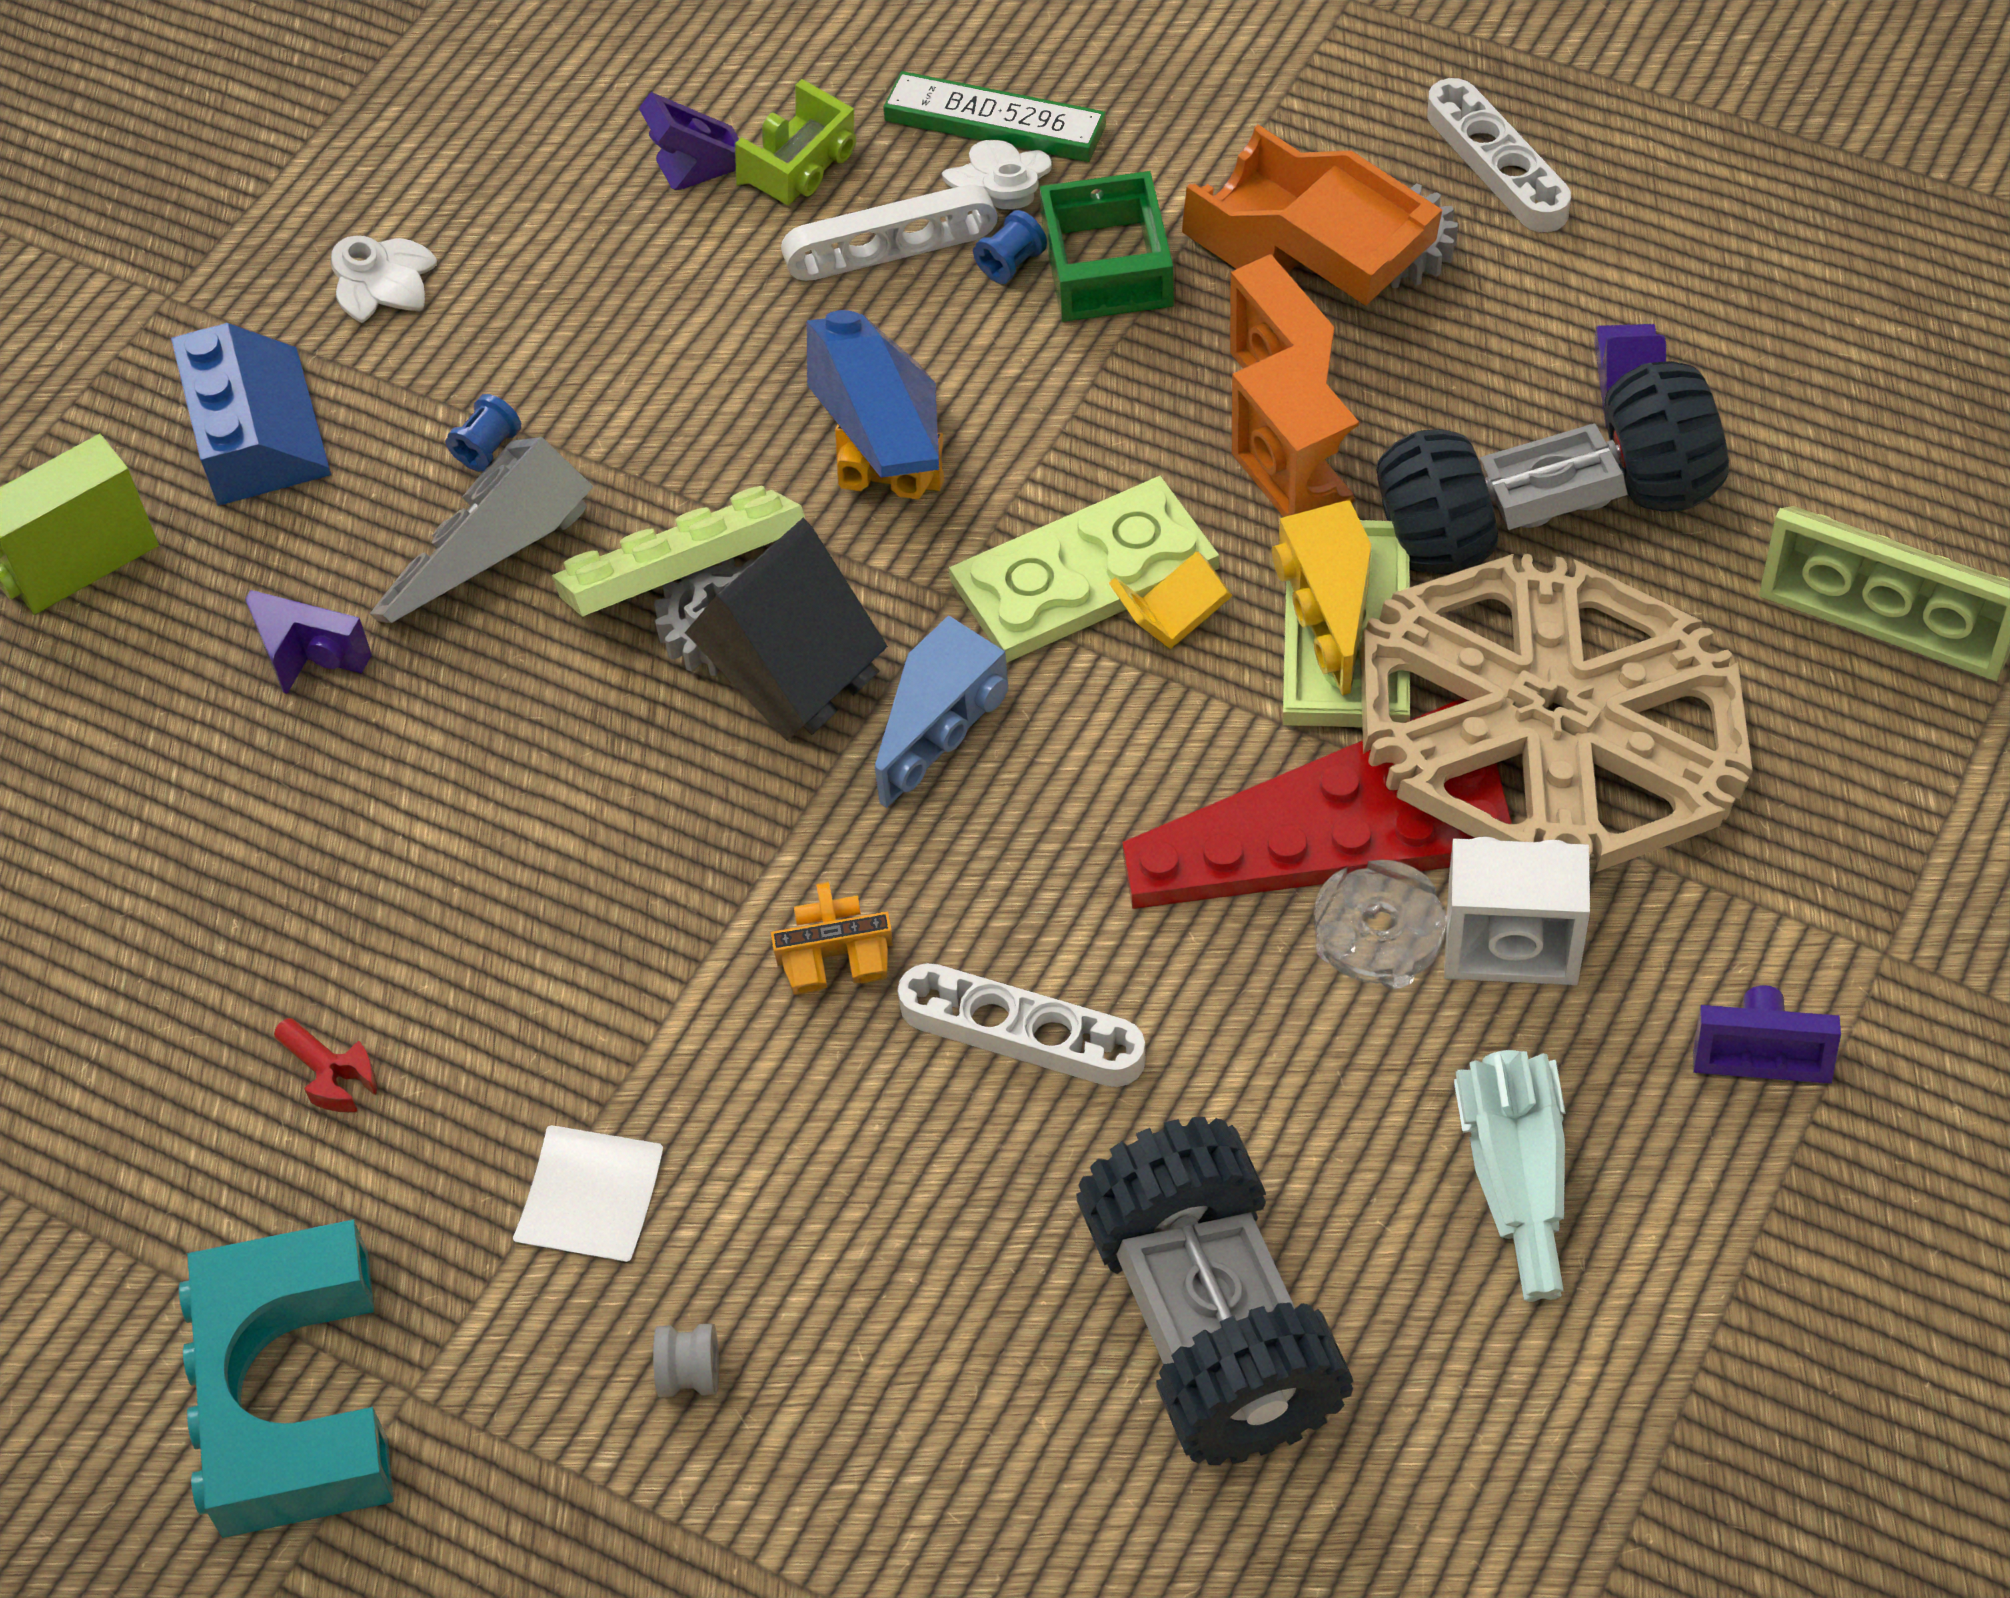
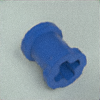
M1015 210L1005 218L1004 227L991 238L983 237L976 243V246L973 248V255L978 267L992 281L1006 284L1016 273V267L1029 256L1037 257L1046 250L1048 243L1046 235L1036 219L1024 211Z
M482 394L474 403V413L462 427H454L448 433L445 443L451 454L466 467L478 472L485 471L493 460L492 454L505 438L508 439L516 436L521 430L522 423L514 409L504 400L491 394Z

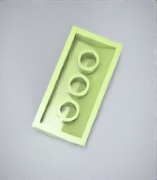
M1795 506L1779 509L1775 517L1759 597L1991 680H1998L2010 654V580L1956 563L1943 556L1933 555L1893 541L1888 537L1876 535L1838 522L1825 515L1815 514Z

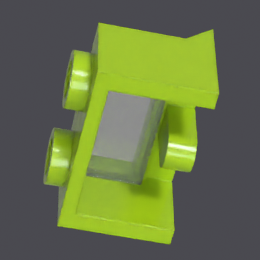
M803 79L795 85L796 116L790 122L774 112L766 117L762 126L763 148L758 147L743 137L735 143L736 186L750 183L788 206L800 194L805 196L812 195L822 181L824 170L833 161L839 164L844 163L850 157L856 145L854 108Z

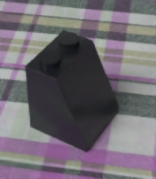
M804 517L719 592L684 632L786 741L802 727L813 735L839 710L831 700L844 687L854 696L880 672L872 661L888 647L817 533Z

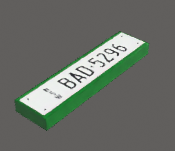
M901 71L883 106L884 120L888 122L982 141H1005L1016 148L1031 151L1041 150L1046 154L1090 162L1106 127V111Z

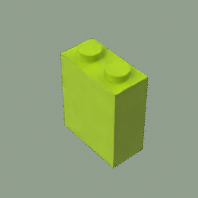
M100 433L0 487V587L10 600L20 596L33 615L159 546L128 467Z

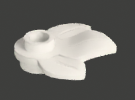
M984 140L971 147L969 152L971 163L961 167L946 169L942 172L943 181L952 188L972 184L982 186L988 191L995 207L1000 209H1018L1033 202L1034 192L1039 187L1038 179L1051 171L1052 161L1049 155L1041 150L1019 154L1017 149L1010 143L1000 140Z
M350 236L342 239L334 246L331 253V267L339 278L336 298L341 308L352 318L361 323L365 322L375 312L378 304L410 311H422L424 309L425 291L420 275L437 266L436 257L426 247L407 239L395 238L377 242L366 236ZM353 258H363L366 260L358 261Z

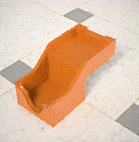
M1257 124L1254 127L1248 144L1237 157V163L1230 179L1216 195L1213 196L1214 188L1209 184L1199 187L1194 183L1186 187L1182 233L1236 269L1269 254L1277 260L1287 273L1300 262L1366 306L1436 241L1442 209L1351 150L1301 153Z
M1269 254L1231 271L1230 354L1243 368L1232 374V455L1280 514L1286 517L1350 500L1351 503L1355 502L1352 491L1325 459L1338 453L1341 441L1350 431L1359 426V421L1327 385L1334 326L1277 260Z

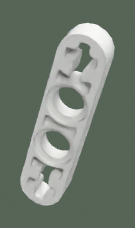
M1448 78L1435 83L1429 90L1427 118L1437 132L1524 226L1536 232H1552L1563 227L1569 218L1571 191L1564 181L1472 84L1459 78ZM1475 133H1488L1496 139L1489 143H1479L1470 139L1469 136ZM1505 166H1519L1525 169L1527 173L1521 176H1508L1503 174L1500 169Z
M975 184L963 185L801 225L786 234L781 244V251L788 270L793 277L803 281L817 280L977 240L993 230L997 224L998 215L985 188ZM945 216L946 221L941 222L940 218ZM918 219L929 220L927 226L920 231L914 233L903 231L913 221ZM868 232L876 234L873 240L862 246L850 245L852 239L857 235ZM838 243L839 248L834 249L832 244ZM812 250L811 254H805V252Z
M926 963L914 966L906 971L899 981L898 996L902 1017L910 1026L918 1030L1104 1086L1120 1087L1129 1085L1138 1079L1144 1070L1146 1056L1143 1034L1135 1024L1125 1019L938 964ZM930 989L939 991L940 998L932 997L927 1005L918 1004L917 996L926 997ZM962 997V998H961V1003H960V1008H959V998ZM987 1004L999 1005L1009 1013L1003 1023L994 1027H984L975 1023L972 1015L976 1009ZM952 1007L959 1008L958 1016L953 1015ZM1050 1022L1061 1023L1071 1031V1035L1065 1042L1055 1046L1044 1045L1038 1042L1034 1037V1033L1040 1026ZM1083 1034H1090L1091 1043L1085 1041V1052L1080 1053ZM1115 1044L1126 1047V1053H1120L1115 1061H1109L1104 1058V1052H1111Z

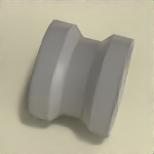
M699 1324L692 1332H678L671 1325L656 1326L653 1365L658 1397H674L681 1389H695L700 1395H717L719 1385V1349L715 1324Z

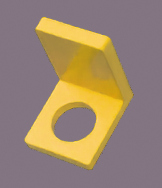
M1198 551L1191 555L1143 598L1116 577L1109 582V585L1136 623L1170 650L1232 597L1231 592L1215 570Z

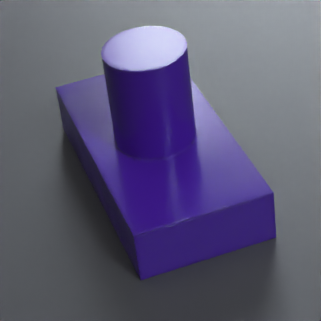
M1760 985L1749 989L1743 997V1008L1700 1005L1693 1049V1073L1832 1084L1841 1038L1840 1016L1785 1011L1783 994L1777 988L1767 985Z

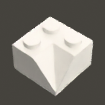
M1492 837L1453 839L1448 887L1444 979L1578 985L1590 915L1589 845L1567 844L1560 840L1518 842L1500 841Z

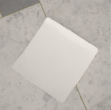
M553 1125L548 1126L533 1183L513 1240L523 1244L625 1262L630 1261L649 1207L663 1146L659 1143Z

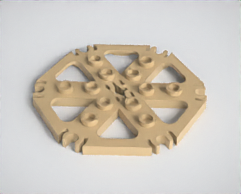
M1514 554L1393 593L1392 599H1386L1383 603L1380 620L1371 617L1368 621L1367 629L1364 628L1360 643L1363 754L1371 750L1368 762L1372 767L1386 762L1396 764L1389 769L1386 786L1389 790H1398L1397 798L1475 838L1492 837L1500 841L1518 842L1560 840L1567 844L1589 845V859L1591 853H1594L1597 862L1596 872L1721 826L1722 820L1728 818L1735 798L1740 799L1748 785L1753 770L1738 662L1728 667L1732 653L1729 650L1715 654L1705 652L1709 648L1714 632L1710 628H1700L1701 620L1573 559L1569 576H1566L1567 563L1563 557H1555L1552 571L1544 573L1533 567L1531 554H1524L1517 572L1512 562ZM1485 599L1499 600L1505 603L1512 612L1515 653L1439 615ZM1579 609H1597L1645 632L1651 638L1584 661ZM1399 670L1410 671L1469 701L1406 723L1393 722L1389 715L1388 676ZM1685 696L1700 698L1711 708L1716 751L1638 713ZM1552 703L1562 706L1556 708L1554 712L1544 708L1549 707ZM1522 754L1527 819L1519 824L1503 823L1491 817L1490 814L1449 795L1444 788V783L1451 778ZM1593 763L1666 799L1671 804L1673 813L1665 818L1624 833L1615 834L1607 832L1598 820Z

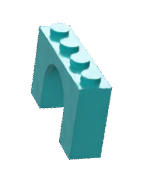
M354 1219L187 1253L189 1280L179 1283V1299L183 1317L186 1323H192L193 1342L183 1345V1361L188 1382L191 1386L196 1385L198 1405L188 1407L187 1423L194 1449H201L202 1470L193 1472L191 1476L192 1494L198 1514H208L221 1537L226 1538L394 1502L388 1438L373 1407L302 1422L274 1423L249 1414L242 1409L241 1404L242 1386L247 1371L257 1355L272 1341L297 1328L374 1312L368 1250Z

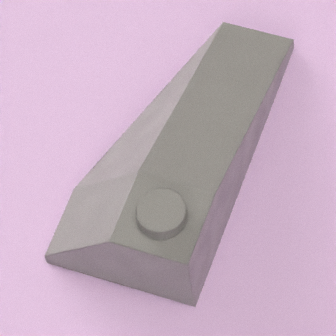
M543 437L511 441L462 496L470 505L467 510L463 508L450 519L443 521L432 534L434 537L432 544L437 548L431 556L424 552L411 561L369 614L378 622L392 623L553 532L558 526L562 530L567 529L585 511L587 504L582 499L594 486Z

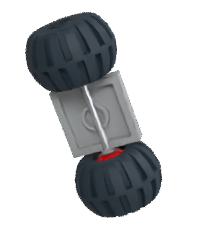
M1673 361L1643 364L1624 374L1609 388L1605 396L1604 414L1610 439L1605 442L1597 425L1594 423L1480 457L1481 465L1470 440L1457 432L1442 429L1422 430L1411 433L1395 442L1378 460L1376 472L1387 521H1392L1398 542L1406 550V553L1409 554V570L1450 575L1480 565L1488 556L1493 554L1498 544V530L1491 501L1496 502L1507 528L1510 530L1517 527H1538L1547 523L1554 516L1578 509H1599L1607 505L1612 499L1628 494L1636 505L1662 512L1691 509L1709 499L1723 486L1728 477L1729 457L1721 419L1704 376L1691 365Z

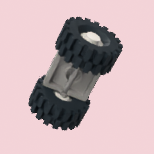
M1192 1117L1186 1126H1182L1179 1119L1164 1122V1129L1162 1131L1152 1134L1151 1129L1148 1128L1136 1133L1138 1140L1130 1145H1126L1121 1141L1109 1149L1112 1154L1109 1160L1098 1158L1090 1166L1093 1175L1082 1177L1078 1184L1081 1192L1076 1193L1077 1203L1104 1265H1108L1110 1271L1119 1274L1121 1271L1124 1272L1163 1362V1366L1159 1371L1161 1379L1156 1380V1387L1185 1455H1189L1191 1461L1198 1464L1206 1459L1208 1465H1221L1229 1457L1232 1464L1246 1462L1249 1455L1259 1452L1260 1456L1275 1451L1274 1446L1285 1441L1290 1446L1303 1439L1301 1433L1308 1428L1313 1430L1319 1429L1327 1423L1326 1414H1337L1344 1407L1345 1404L1342 1399L1351 1396L1353 1391L1351 1383L1354 1381L1323 1313L1319 1309L1314 1311L1312 1306L1301 1303L1296 1308L1293 1305L1256 1225L1258 1220L1256 1211L1264 1210L1266 1200L1263 1195H1266V1192L1236 1128L1233 1125L1228 1127L1226 1121L1215 1118L1208 1124L1205 1117Z

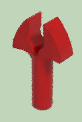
M284 1019L277 1025L274 1031L275 1039L316 1073V1079L304 1087L310 1103L336 1112H357L358 1110L352 1096L339 1087L336 1080L337 1077L360 1080L363 1086L372 1094H377L375 1073L368 1054L360 1041H357L346 1053L334 1054L294 1019Z

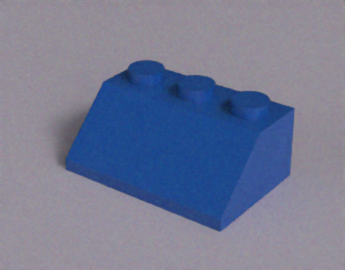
M229 323L171 338L200 460L217 506L331 475L296 347Z

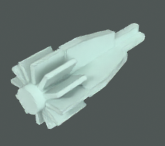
M1498 1051L1485 1056L1482 1062L1475 1060L1470 1062L1471 1070L1456 1071L1457 1079H1454L1462 1131L1463 1133L1471 1132L1470 1142L1475 1171L1500 1237L1514 1238L1524 1300L1528 1302L1540 1299L1553 1300L1561 1297V1292L1564 1291L1554 1233L1559 1231V1220L1564 1219L1565 1138L1562 1127V1114H1566L1557 1062L1556 1060L1549 1061L1548 1055L1544 1053L1528 1059L1527 1051Z

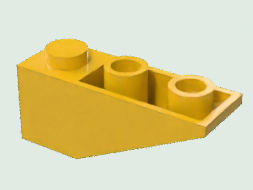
M1346 500L1280 518L1279 544L1272 546V559L1276 573L1282 582L1289 580L1294 590L1292 597L1297 619L1303 628L1310 626L1315 636L1314 650L1318 665L1323 674L1332 673L1342 696L1350 694L1352 690L1369 588L1371 560L1370 540L1351 501Z

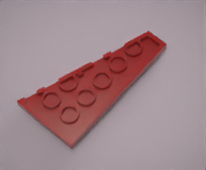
M1465 698L1458 699L1433 711H1430L1414 719H1411L1410 721L1453 707L1455 705L1467 702L1469 700ZM1362 740L1122 843L1132 909L1450 868L1453 839H1474L1475 837L1397 798L1398 790H1389L1386 786L1389 769L1396 764L1386 762L1372 767L1368 762L1371 750L1363 754ZM1496 763L1451 778L1444 783L1445 790L1452 797L1458 798L1490 814L1491 817L1503 823L1512 824Z

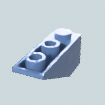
M949 615L907 655L875 763L879 802L886 808L903 792L913 790L923 779L926 769L945 751L950 752L954 750L965 737L967 729L985 712L995 710L1001 704L1008 691L1005 651Z

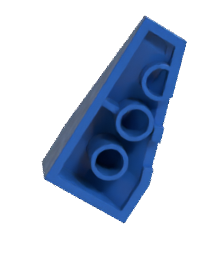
M838 310L828 313L824 319L807 320V386L878 475L882 478L939 470L936 383L915 359L863 314L848 310Z

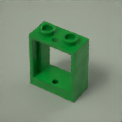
M1151 171L1040 186L1042 229L1047 238V253L1062 322L1174 307L1173 263ZM1096 189L1101 190V192L1096 194L1091 193L1093 190ZM1140 223L1147 253L1068 264L1062 238L1063 233Z

